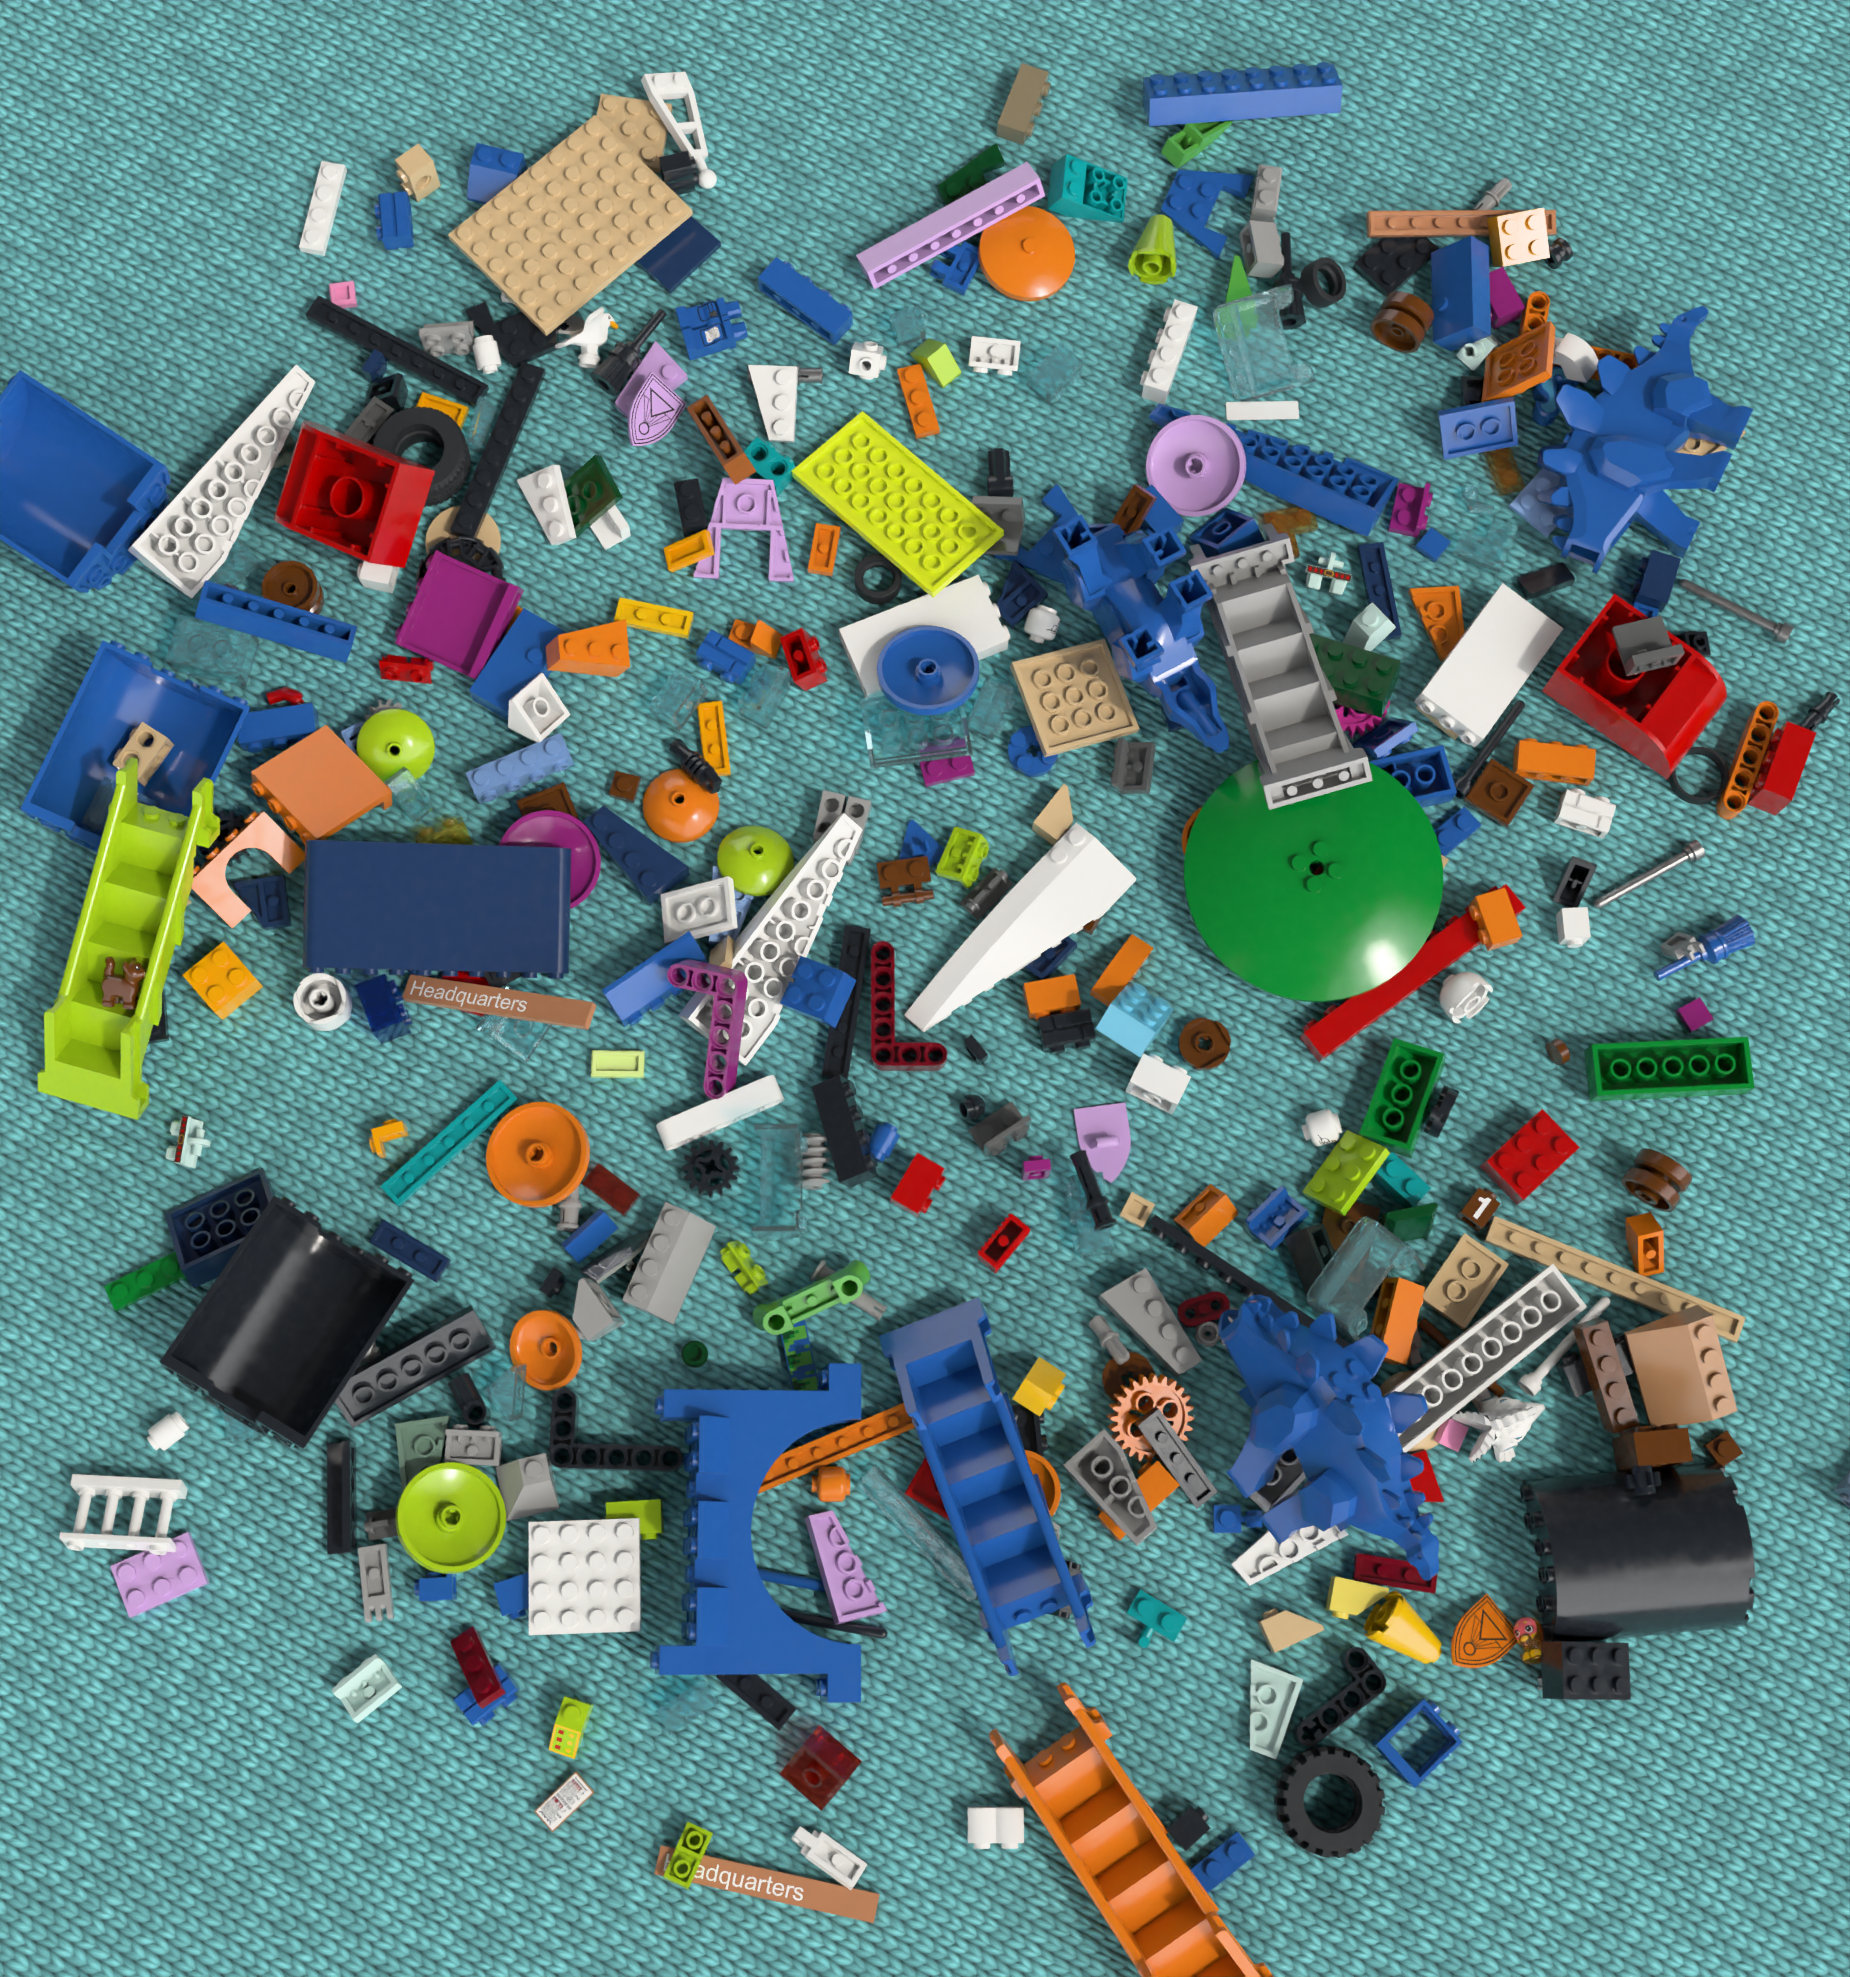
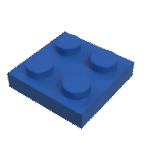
M1390 717L1374 728L1372 732L1367 733L1351 745L1353 748H1363L1367 756L1380 759L1388 756L1392 752L1391 749L1398 744H1404L1411 740V735L1419 729L1414 721Z

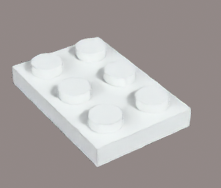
M729 876L661 894L664 941L668 945L688 931L694 939L738 928L733 879Z

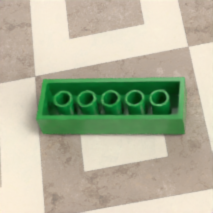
M1748 1037L1591 1044L1584 1050L1590 1102L1742 1095L1755 1088Z

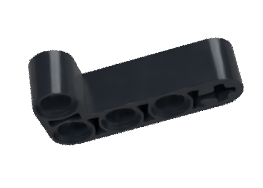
M1348 1647L1341 1653L1340 1662L1352 1680L1294 1725L1293 1737L1297 1743L1304 1746L1316 1745L1385 1690L1386 1678L1363 1648ZM1354 1651L1361 1657L1360 1664L1355 1668L1348 1662L1349 1655ZM1371 1674L1375 1675L1378 1680V1685L1374 1690H1369L1365 1682L1366 1678ZM1349 1691L1356 1695V1703L1352 1707H1348L1344 1702V1696ZM1327 1708H1331L1335 1713V1719L1330 1724H1326L1322 1719L1323 1711ZM1317 1723L1323 1728L1322 1731L1320 1728L1312 1730L1310 1732L1311 1739L1301 1737L1304 1734L1303 1727L1310 1729Z

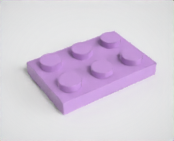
M190 1532L172 1539L177 1546L176 1552L156 1555L149 1551H143L110 1566L129 1618H133L209 1584Z

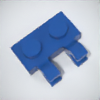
M965 241L961 247L955 245L940 253L944 258L954 259L950 267L939 260H934L930 268L932 269L930 272L932 277L944 279L942 286L963 296L980 266L978 248Z

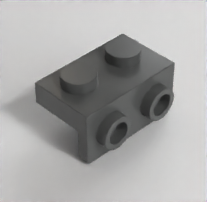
M1118 738V744L1114 748L1115 767L1111 772V783L1121 794H1150L1156 748L1153 742H1128L1125 738Z

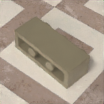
M1024 63L1021 64L997 123V137L1024 145L1027 137L1031 138L1035 123H1033L1035 116L1039 117L1042 111L1043 103L1041 100L1043 96L1047 97L1050 91L1051 83L1048 82V71Z

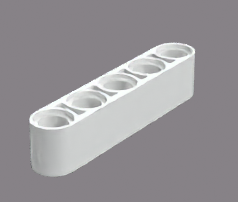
M770 1075L726 1093L722 1098L712 1099L661 1121L656 1125V1129L665 1150L668 1151L778 1105L784 1101V1097L775 1076Z

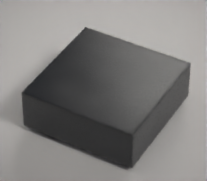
M973 1035L965 1039L964 1048L978 1065H982L987 1061L988 1054Z

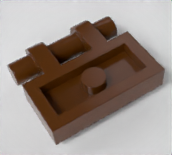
M928 856L876 864L880 890L891 889V895L882 896L883 906L893 905V907H900L903 903L916 902V904L924 903V900L934 899L933 889L922 890L921 885L931 883ZM911 885L914 887V892L899 893L898 887Z

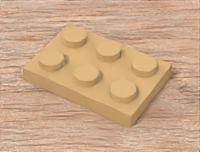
M1464 1233L1424 1290L1423 1302L1464 1330L1509 1264Z

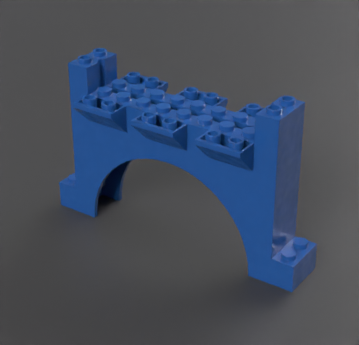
M829 1363L821 1368V1372L817 1373V1389H821V1391L664 1389L660 1396L655 1398L654 1413L659 1415V1421H692L684 1431V1443L689 1444V1454L684 1456V1472H689V1478H691V1480L686 1482V1498H691V1504L688 1505V1509L683 1511V1527H688V1537L683 1538V1555H687V1561H690V1565L685 1566V1583H689V1589H687V1594H682V1611H686V1622H682L681 1639L686 1640V1645H655V1651H650V1669H655V1674H820V1679H816L815 1683L816 1696H820V1701L827 1703L861 1702V1645L846 1644L820 1637L804 1629L787 1616L772 1599L762 1582L754 1560L751 1540L752 1514L759 1488L767 1472L783 1451L796 1440L813 1430L834 1424L854 1423V1420L861 1419V1364Z

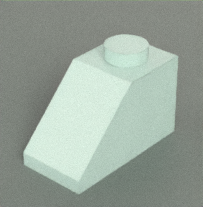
M1372 602L1353 620L1343 643L1372 651L1396 626Z

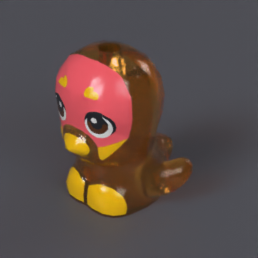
M1521 1618L1515 1623L1513 1628L1518 1645L1523 1648V1651L1520 1653V1659L1525 1664L1541 1663V1641H1543L1542 1626L1535 1618Z

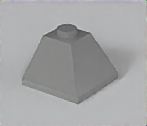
M589 1278L579 1280L572 1319L576 1324L574 1328L582 1340L596 1341L626 1323L599 1284Z
M543 1453L496 1467L500 1493L505 1504L506 1521L560 1509L552 1465L548 1454Z

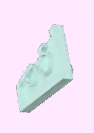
M1252 1659L1250 1750L1277 1760L1303 1679Z

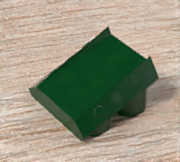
M1434 1202L1382 1215L1383 1217L1378 1219L1382 1235L1381 1241L1389 1248H1392L1393 1244L1424 1238L1427 1241L1433 1227L1438 1205Z

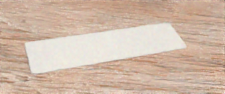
M1298 401L1226 402L1227 420L1299 419Z

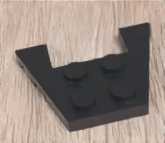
M486 302L465 310L466 314L484 335L493 336L494 341H497L499 352L513 368L519 367L521 362L528 363L559 349L555 348V345L559 343L558 327L546 336L523 312L495 323Z

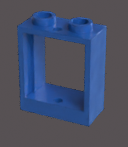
M1419 1698L1372 1743L1409 1787L1413 1788L1418 1786L1462 1743V1740L1458 1737L1460 1731L1450 1721L1445 1723L1438 1715L1441 1713V1710L1430 1699L1426 1701ZM1421 1710L1447 1741L1414 1771L1388 1741Z

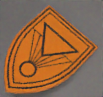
M1485 1594L1460 1618L1455 1627L1451 1643L1453 1665L1465 1668H1481L1491 1665L1502 1658L1518 1643L1514 1635V1626L1488 1594Z

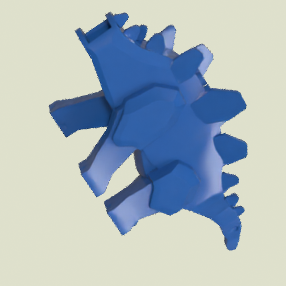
M1700 306L1674 318L1671 325L1661 323L1659 329L1664 335H1654L1651 339L1653 345L1660 348V350L1652 352L1642 346H1636L1634 356L1638 367L1634 369H1629L1628 365L1611 355H1607L1599 360L1597 370L1600 385L1604 391L1597 397H1592L1588 392L1567 384L1561 388L1556 397V404L1571 429L1562 444L1542 447L1536 463L1538 467L1560 476L1559 485L1540 493L1537 500L1540 503L1565 508L1566 514L1553 517V523L1557 528L1568 533V537L1554 536L1552 539V544L1562 551L1561 557L1567 558L1569 556L1594 566L1592 572L1597 574L1606 555L1633 521L1642 524L1661 540L1674 555L1681 558L1684 557L1700 521L1685 516L1663 490L1707 489L1715 492L1732 454L1724 450L1703 456L1677 452L1685 446L1688 438L1711 441L1734 450L1753 409L1746 406L1732 407L1710 393L1707 381L1694 375L1689 348L1690 338L1693 336L1696 327L1707 318L1708 309L1706 307Z
M1263 1295L1250 1296L1242 1302L1239 1310L1227 1309L1223 1312L1218 1325V1335L1225 1344L1247 1385L1238 1393L1246 1404L1252 1408L1248 1437L1233 1467L1226 1471V1473L1246 1499L1273 1480L1275 1465L1285 1451L1294 1448L1304 1474L1308 1479L1300 1489L1279 1500L1259 1517L1277 1543L1281 1544L1301 1528L1315 1526L1324 1532L1336 1525L1340 1531H1343L1352 1525L1368 1533L1393 1540L1405 1550L1407 1561L1417 1568L1423 1580L1427 1581L1434 1577L1439 1571V1541L1428 1528L1433 1521V1515L1431 1513L1419 1515L1418 1506L1425 1501V1494L1420 1491H1413L1409 1480L1422 1473L1424 1463L1421 1459L1403 1452L1397 1433H1403L1427 1412L1428 1406L1422 1394L1394 1391L1382 1397L1380 1388L1371 1382L1370 1379L1378 1372L1389 1350L1388 1345L1374 1334H1369L1342 1348L1335 1342L1337 1334L1335 1318L1332 1313L1324 1312L1308 1328L1299 1324L1296 1312H1282L1273 1303L1271 1298ZM1228 1317L1232 1318V1323L1229 1321Z

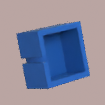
M800 956L792 974V978L795 981L794 983H788L780 1004L792 1012L836 1028L856 980L841 970Z

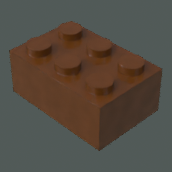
M1678 1423L1665 1424L1653 1427V1429H1651V1426L1635 1427L1634 1429L1620 1432V1437L1612 1439L1617 1471L1631 1470V1467L1652 1465V1468L1667 1467L1693 1461L1688 1428H1678Z

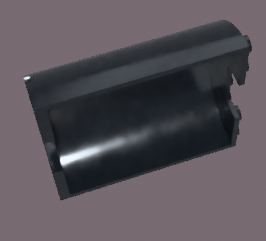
M273 1196L162 1357L160 1364L170 1374L177 1373L178 1381L191 1391L197 1392L200 1389L202 1391L201 1396L207 1402L235 1420L264 1436L270 1432L273 1435L272 1439L289 1448L292 1444H295L293 1448L303 1451L410 1289L414 1279L411 1278L413 1275L402 1267L395 1269L388 1264L389 1260L381 1254L375 1253L372 1255L369 1252L366 1254L365 1251L355 1245L349 1247L342 1243L343 1239L336 1233L329 1231L327 1234L322 1231L321 1223L318 1222L320 1219L309 1211H305V1213L295 1208L296 1204L286 1197L279 1199Z
M1718 1462L1652 1468L1653 1472H1660L1662 1485L1655 1486L1656 1494L1635 1496L1634 1489H1627L1625 1476L1632 1475L1631 1470L1522 1480L1523 1485L1520 1486L1521 1500L1526 1502L1527 1513H1524V1524L1526 1529L1530 1530V1535L1537 1534V1539L1534 1540V1549L1536 1555L1540 1556L1541 1567L1538 1568L1539 1581L1541 1584H1544V1590H1538L1539 1596H1536L1537 1611L1542 1614L1543 1624H1540L1541 1639L1548 1642H1591L1744 1626L1749 1620V1616L1746 1614L1747 1609H1753L1755 1593L1750 1587L1751 1578H1755L1754 1554L1744 1506L1739 1505L1735 1497L1738 1495V1489L1732 1477L1724 1475L1725 1467Z

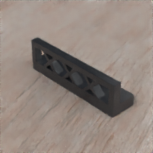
M352 1441L327 1444L328 1555L357 1553L356 1443Z

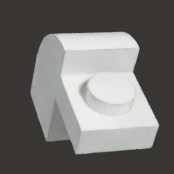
M1567 333L1564 338L1555 337L1553 364L1561 365L1567 379L1587 383L1597 370L1599 361L1594 350L1587 342L1574 334Z

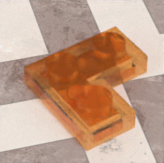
M1301 507L1264 513L1263 515L1264 524L1271 523L1277 533H1287L1290 538L1294 559L1299 558L1300 555L1295 535L1314 532L1318 529L1315 513Z

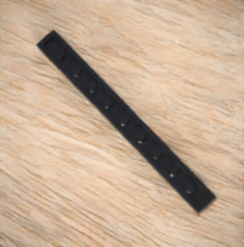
M1154 1215L1147 1226L1151 1229L1150 1234L1160 1241L1168 1240L1174 1244L1172 1248L1183 1256L1189 1254L1196 1259V1265L1206 1271L1210 1268L1218 1274L1217 1278L1229 1286L1233 1283L1241 1289L1239 1292L1244 1297L1249 1298L1252 1295L1267 1296L1271 1298L1273 1303L1282 1312H1296L1299 1324L1308 1328L1315 1321L1157 1215ZM1337 1335L1335 1342L1342 1348L1351 1344Z

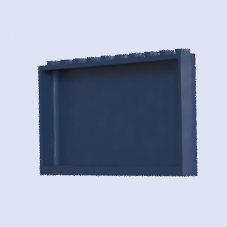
M306 840L302 968H308V973H324V968L335 969V974H351V969H362V974L378 975V970H389V975H405V970H415L416 976H431V971H442V976H458L459 971L469 972V977H484L485 972H496V977L511 978V972L522 973L521 978H537V973H547L549 979H564V974H569L572 849Z

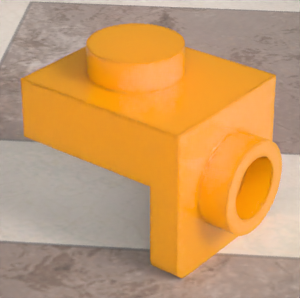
M392 1119L383 1122V1126L371 1129L373 1137L369 1138V1143L373 1153H377L380 1158H385L387 1156L383 1142L409 1136L407 1125L403 1121L398 1122V1119Z

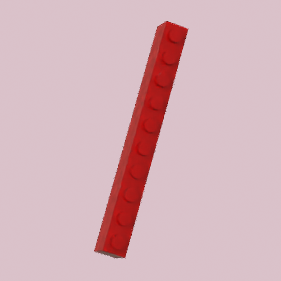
M1507 884L1501 888L1494 886L1486 892L1489 893L1505 888L1516 917L1526 908ZM1471 904L1464 909L1466 913L1459 918L1455 915L1444 924L1446 926L1441 932L1437 930L1431 932L1426 943L1415 957L1387 982L1360 995L1344 999L1346 1002L1339 1007L1336 1004L1332 1005L1323 1013L1325 1015L1323 1019L1319 1022L1313 1019L1303 1027L1305 1032L1300 1039L1318 1062L1328 1057L1481 943L1478 937L1479 926L1477 921H1474L1470 915L1469 906Z

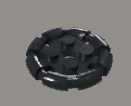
M462 535L455 539L448 537L434 544L428 550L430 552L425 559H421L416 574V583H418L421 578H424L428 570L426 564L432 554L434 555L437 550L480 571H492L494 577L506 582L502 571L505 568L497 552L492 547L488 548L484 545V541L478 538ZM460 548L461 555L453 556V549ZM476 553L482 555L479 561L473 558Z

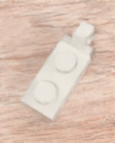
M799 1826L791 1840L802 1847L800 1853L806 1859L849 1890L853 1889L867 1866V1863L823 1832L819 1833L814 1830L810 1834Z

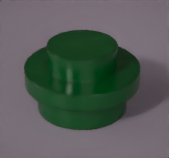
M690 1341L682 1349V1360L689 1367H701L708 1359V1349L700 1341Z

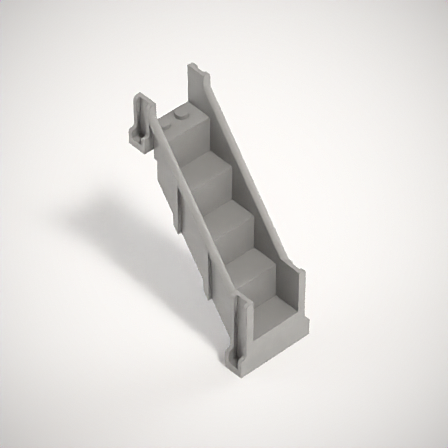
M1268 523L1262 525L1265 542L1206 558L1200 545L1195 544L1190 546L1193 559L1188 562L1191 572L1198 569L1213 593V598L1206 603L1254 752L1259 760L1257 765L1261 773L1259 777L1260 783L1263 787L1267 807L1271 810L1373 780L1366 753L1363 748H1353L1340 725L1332 702L1337 700L1332 685L1320 667L1309 635L1314 633L1311 622L1297 600L1285 564L1295 562L1290 538L1287 533H1277L1274 526Z

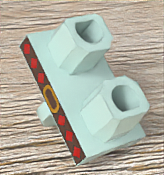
M1331 552L1329 558L1320 556L1318 564L1327 566L1326 569L1309 564L1306 565V587L1319 590L1323 577L1332 579L1328 593L1342 595L1346 584L1350 583L1352 575L1332 570L1333 567L1343 569L1344 562L1335 560L1336 553Z
M182 1116L181 1120L173 1121L170 1132L172 1136L178 1137L177 1146H169L167 1148L166 1159L188 1168H196L197 1158L201 1156L202 1147L208 1148L211 1144V1141L204 1139V1122L192 1119L190 1116Z

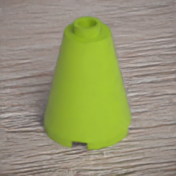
M1154 215L1149 219L1129 257L1128 269L1130 274L1134 276L1135 273L1143 283L1152 285L1164 284L1168 278L1175 276L1177 262L1173 223L1165 215Z

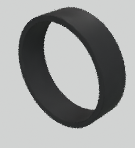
M1705 747L1690 748L1685 756L1691 754L1703 755L1711 759L1719 768L1721 773L1719 791L1709 797L1690 795L1679 785L1676 778V769L1670 775L1669 783L1673 792L1680 799L1690 804L1702 805L1713 801L1723 792L1728 783L1729 772L1724 759L1717 752Z

